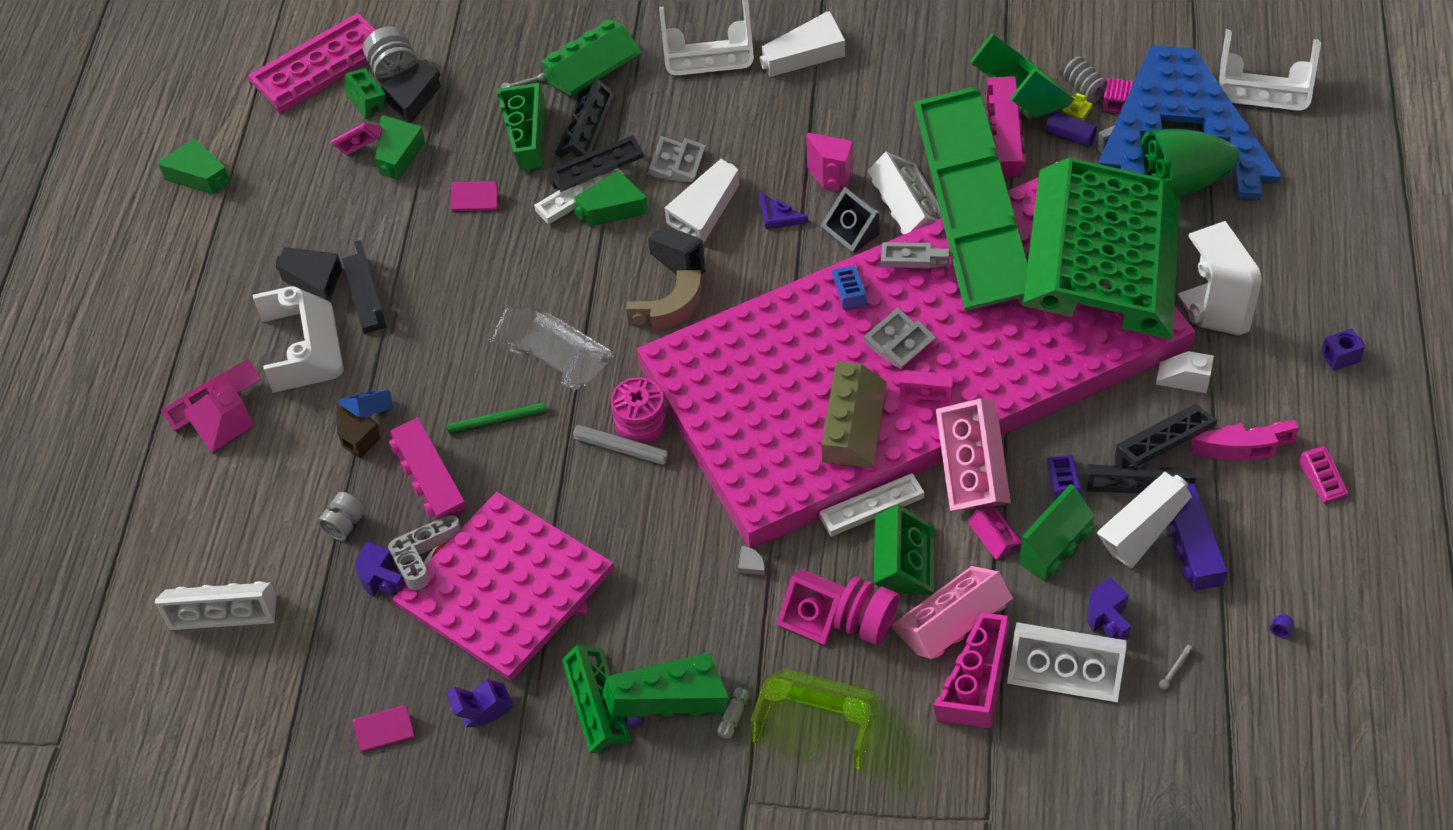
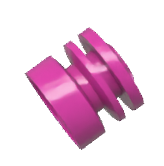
M638 377L627 379L614 388L611 395V408L618 436L643 444L657 440L664 433L667 426L663 392L659 385L650 379Z
M855 576L848 583L839 599L834 617V628L840 631L846 629L848 634L853 635L860 627V639L879 646L893 623L900 595L884 587H880L873 595L874 584L870 581L864 584L862 578Z

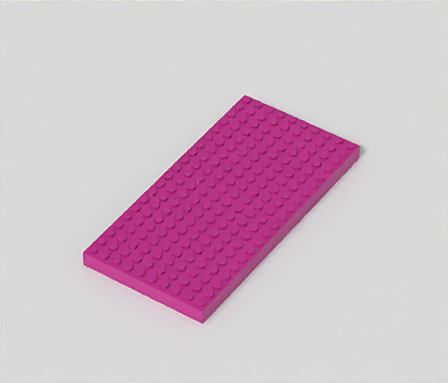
M1038 178L1008 190L1027 261ZM942 219L888 241L931 243V246L937 247V249H949ZM881 244L638 347L637 355L639 367L647 379L654 381L661 388L666 412L749 548L753 549L819 519V511L911 473L916 475L943 463L936 409L980 398L996 401L1002 436L1160 364L1161 361L1191 350L1196 331L1175 305L1172 339L1122 329V321L1113 311L1077 303L1072 317L1022 306L1018 299L965 311L951 253L949 266H936L935 268L881 267ZM1103 251L1104 253L1111 255L1110 252ZM856 266L867 295V306L842 310L831 270ZM896 308L901 309L914 323L919 320L936 337L901 369L883 359L862 341L869 331ZM836 361L862 364L887 382L874 468L822 462L821 444ZM904 370L952 374L951 402L900 397L901 374H903Z

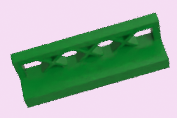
M576 645L562 659L589 753L599 754L609 743L627 745L631 742L625 719L624 717H611L602 700L605 701L603 688L597 684L595 679L597 677L605 685L606 676L611 675L603 648ZM589 656L596 658L598 667L590 661ZM610 723L618 730L619 735L612 734Z

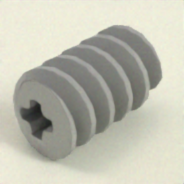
M1082 56L1066 61L1059 69V75L1077 93L1086 96L1087 102L1094 104L1103 96L1107 80L1101 78V74L1096 72L1094 67H1090V64Z

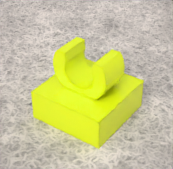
M1077 93L1076 97H1073L1075 100L1069 107L1062 109V113L1085 121L1092 110V103L1085 101L1086 96Z

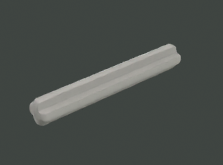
M577 425L573 432L574 439L664 465L668 459L667 450L582 425Z

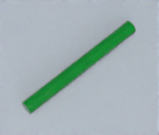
M544 402L450 423L447 424L449 434L544 413L546 412Z

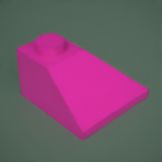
M229 381L183 411L211 453L254 426L243 401Z

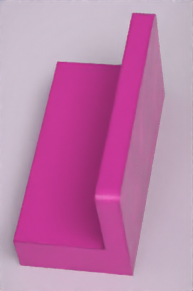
M904 370L900 379V397L951 402L953 375Z

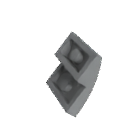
M660 136L647 175L678 182H693L706 145L684 138L683 143Z
M896 308L869 331L862 341L883 359L901 369L936 337L919 320L914 323L901 309Z

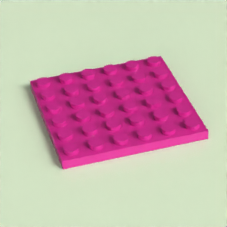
M496 492L460 529L459 533L452 537L425 565L430 577L429 583L418 590L409 589L405 585L392 600L394 605L511 682L615 567L612 561Z

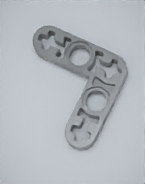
M451 515L438 519L395 538L389 543L388 548L393 561L409 589L418 590L429 583L428 571L419 554L448 542L459 533L462 527L456 516Z

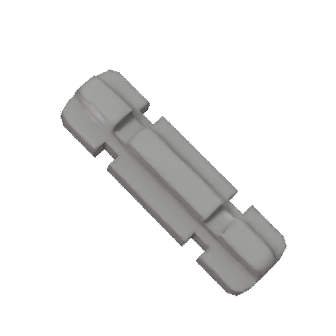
M740 687L735 689L732 695L733 699L730 700L722 718L723 722H720L717 729L718 736L725 739L732 738L735 731L734 727L737 726L744 710L743 706L746 705L749 699V692L746 689Z

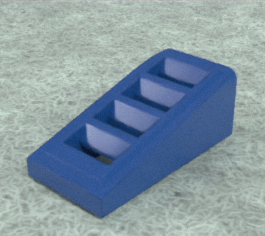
M856 266L831 270L842 310L867 306V295Z

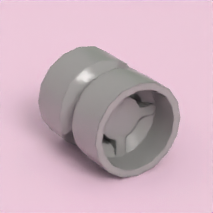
M338 492L330 503V508L323 512L317 523L327 535L336 540L344 541L353 530V524L359 522L366 510L357 498L345 492Z

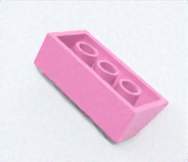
M980 398L936 409L950 511L980 509L1011 503L996 401Z
M971 566L895 621L891 626L917 655L935 659L945 652L944 649L965 638V634L973 629L980 613H998L1006 607L1005 604L1011 601L1013 597L999 571Z

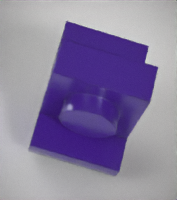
M366 542L356 560V571L362 587L373 597L378 589L387 595H396L405 586L402 575L390 571L394 565L390 550Z
M1111 577L1092 591L1087 610V622L1093 632L1102 626L1103 631L1109 638L1128 640L1131 625L1120 613L1126 610L1129 595Z
M490 679L483 681L472 692L453 687L446 693L451 711L455 716L462 717L466 727H478L494 721L514 706L504 683Z

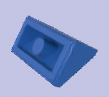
M388 390L369 391L339 400V405L358 417L383 412L393 407L391 392Z

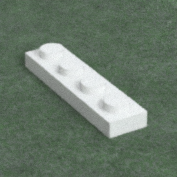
M619 169L612 170L562 192L557 191L535 204V211L549 225L574 210L575 196L614 174Z
M913 473L819 511V517L830 537L875 519L876 515L897 504L904 507L924 498V491Z

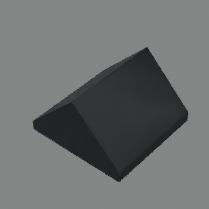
M844 187L822 222L821 227L851 252L855 253L879 236L880 213L848 187Z

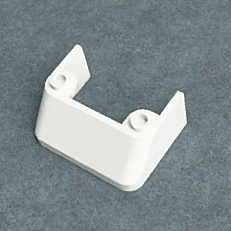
M742 0L744 20L733 22L729 26L728 40L685 44L684 35L679 29H666L664 7H659L667 71L672 75H686L749 67L753 62L754 55L748 0Z
M1226 29L1219 85L1232 103L1290 110H1304L1310 105L1321 42L1318 39L1313 41L1310 62L1298 61L1294 63L1290 68L1289 78L1243 73L1244 62L1241 56L1229 53L1232 32Z
M1226 221L1189 233V238L1201 254L1200 263H1198L1199 273L1208 281L1206 284L1177 294L1178 299L1188 312L1190 321L1201 328L1237 336L1248 333L1251 328L1262 283L1258 266Z
M286 287L253 295L262 322L301 314L305 341L294 343L288 348V360L263 366L273 393L338 378L343 373L344 367L335 316L329 301L297 287Z

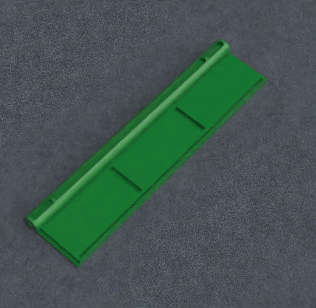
M970 87L914 101L964 310H973L1018 299L1019 303L1023 305L1028 261L980 89Z

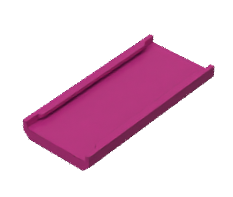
M356 13L247 75V80L281 114L342 79L346 73L353 72L366 65L368 61L363 52L364 41L375 29L359 13Z

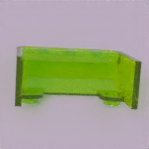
M786 668L776 671L765 680L750 720L752 742L758 743L771 703L778 704L789 699L843 713L844 718L849 723L861 726L854 746V769H860L878 711V697L873 691Z

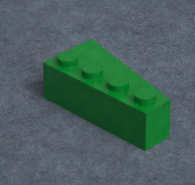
M534 83L496 89L511 146L520 170L543 168L546 100L540 84Z
M710 652L606 676L603 689V697L611 717H647L648 714L673 716V713H689V716H701V713H714V716H722L725 713L729 700Z

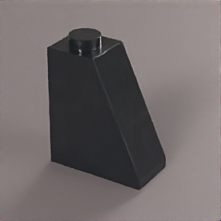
M424 59L381 84V88L386 94L385 101L407 123H412L441 87L439 70L435 65L432 66Z
M666 225L648 238L650 254L676 275L677 271L701 270V274L706 271L703 240Z
M284 247L281 255L276 260V269L279 270L283 281L330 302L343 269L337 253Z

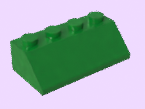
M610 19L603 21L597 28L586 31L577 40L566 43L565 47L549 53L540 63L548 84L572 96L638 56L642 51L625 27Z

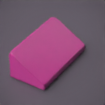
M363 123L331 140V144L345 155H349L379 139L381 126Z
M453 182L451 184V211L497 210L499 199L497 182Z
M996 507L975 510L968 523L995 559L1002 558L1021 548L1022 541Z
M406 705L353 720L361 753L415 738Z

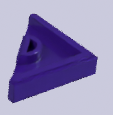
M763 191L758 192L765 229L808 223L807 214H800L792 210L791 206L778 199L775 201L764 195Z

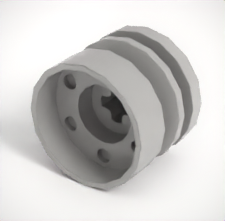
M391 26L377 29L364 41V55L371 66L375 78L381 84L419 63L418 57L411 47L406 34L397 27Z

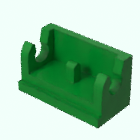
M366 68L345 74V93L365 119L370 118L372 115L371 109L376 105L378 112L381 113L383 110V98H386V94Z

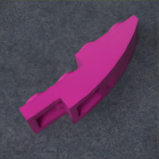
M247 359L185 394L177 401L161 409V412L173 431H176L190 423L183 411L229 381L237 394L262 379L250 360Z
M1295 420L1279 421L1273 425L1262 428L1255 427L1249 431L1245 430L1242 423L1226 425L1220 429L1205 431L1193 437L1190 451L1198 456L1230 461H1247L1274 457L1278 446L1295 442L1299 427Z

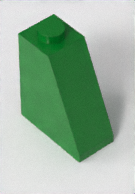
M382 115L380 118L381 133L377 141L375 157L379 174L400 180L426 143L423 130L420 126Z
M195 138L157 162L165 180L210 194L215 193L231 182L226 167Z
M619 170L574 197V212L579 220H584L589 226L648 213L647 197Z

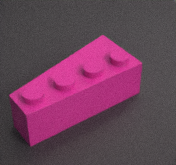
M1015 77L988 78L986 113L1004 177H1021L1022 167H1026V153H1022V150H1024V137L1020 136L1022 132V121L1019 119L1020 106L1010 100L1016 91Z
M418 417L390 430L392 438L389 441L390 447L400 459L401 467L406 476L409 475L413 481L412 486L418 497L422 496L425 502L423 506L429 518L434 517L435 520L466 511L465 502Z
M980 613L966 640V646L962 654H959L955 662L956 666L950 677L948 676L940 697H937L933 705L937 721L992 729L1010 637L1008 616Z

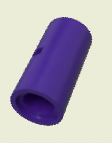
M1056 111L1050 114L1045 132L1063 139L1069 138V141L1090 147L1096 136L1097 125Z

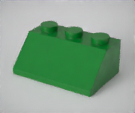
M1070 484L1022 536L1019 565L1044 582L1051 574L1055 576L1060 571L1063 561L1067 557L1071 558L1076 553L1079 543L1083 539L1085 541L1088 540L1094 531V514L1075 486Z
M898 504L876 515L874 584L898 594H933L934 525Z

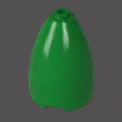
M1185 129L1147 131L1141 139L1145 175L1164 179L1177 198L1192 194L1217 182L1227 175L1240 160L1239 150L1232 143L1204 132Z

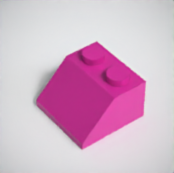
M807 133V168L823 189L841 192L844 187H848L853 174V141Z
M805 570L793 574L776 624L825 645L835 629L834 617L837 605L846 587Z

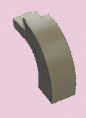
M701 270L677 271L674 290L670 295L661 300L627 302L628 324H651L652 331H662L678 326L693 315L701 301Z

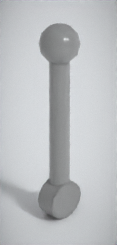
M540 73L537 77L512 84L503 83L502 88L525 85L536 81L544 82L546 76L544 73Z
M1186 645L1183 653L1166 678L1160 680L1159 687L1161 689L1167 690L1169 688L1170 680L1185 658L1190 654L1193 646Z

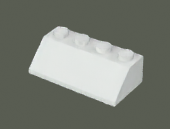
M885 152L868 170L872 177V184L879 189L882 194L881 199L889 206L892 211L891 216L899 223L900 231L903 235L942 219L938 200L915 163Z
M262 581L255 582L254 584L231 583L224 586L177 587L176 589H166L155 599V605L169 630L269 624L275 621L277 595L271 582L266 583Z
M1016 623L1007 684L1118 702L1126 653V640Z

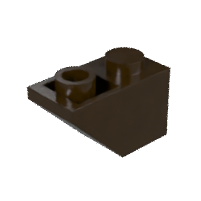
M338 402L336 404L337 434L341 445L358 458H361L381 439L377 429L378 424L371 417L366 418L354 415L339 405Z

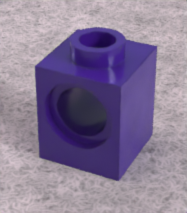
M1349 329L1325 337L1321 353L1332 370L1335 371L1359 363L1365 345L1362 338L1358 337L1353 329Z

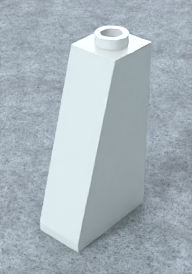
M830 11L825 12L762 46L760 63L762 68L766 69L769 76L772 77L845 57V39Z
M722 159L717 161L665 207L666 223L679 231L700 238L704 243L739 186L738 169L733 164L727 163Z
M1164 472L1106 523L1097 534L1110 554L1132 569L1192 497L1187 489L1188 483L1178 475L1172 477Z

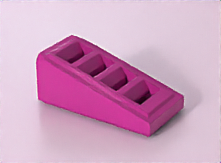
M1325 446L1302 453L1299 464L1323 504L1348 496V491ZM1324 468L1323 471H1320V472H1317V471H1316V470H1319V469ZM1328 477L1330 478V480H1327V481H1324V482L1321 481L1322 479H1325V478H1328ZM1332 486L1336 487V489L1326 492L1325 490L1326 488Z

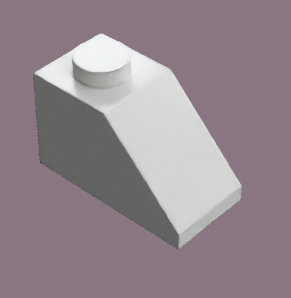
M1188 351L1161 361L1156 385L1207 393L1214 356Z

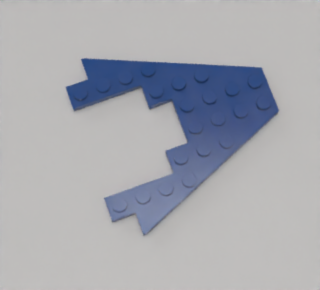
M1151 45L1098 164L1145 174L1140 137H1143L1147 131L1161 130V121L1203 124L1204 133L1220 137L1232 143L1239 150L1240 160L1232 169L1236 198L1260 200L1262 196L1261 182L1278 183L1281 175L1196 49Z

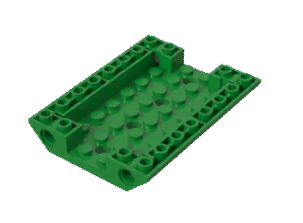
M1070 157L1041 169L1038 175L1022 306L1072 317L1077 303L1123 313L1122 329L1172 339L1180 201L1166 181L1162 178ZM1103 251L1110 252L1111 255H1108V254L1104 253ZM1101 286H1106L1109 290L1104 289Z

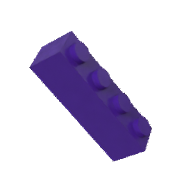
M1194 483L1188 484L1187 489L1192 497L1166 527L1168 536L1174 539L1176 558L1182 561L1183 577L1186 582L1190 583L1192 591L1223 586L1228 571Z

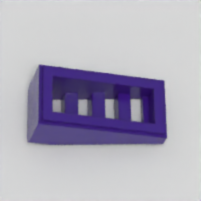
M1073 455L1047 458L1054 501L1070 484L1075 486L1081 495V487ZM1061 467H1069V468H1065V469H1055V468H1061Z

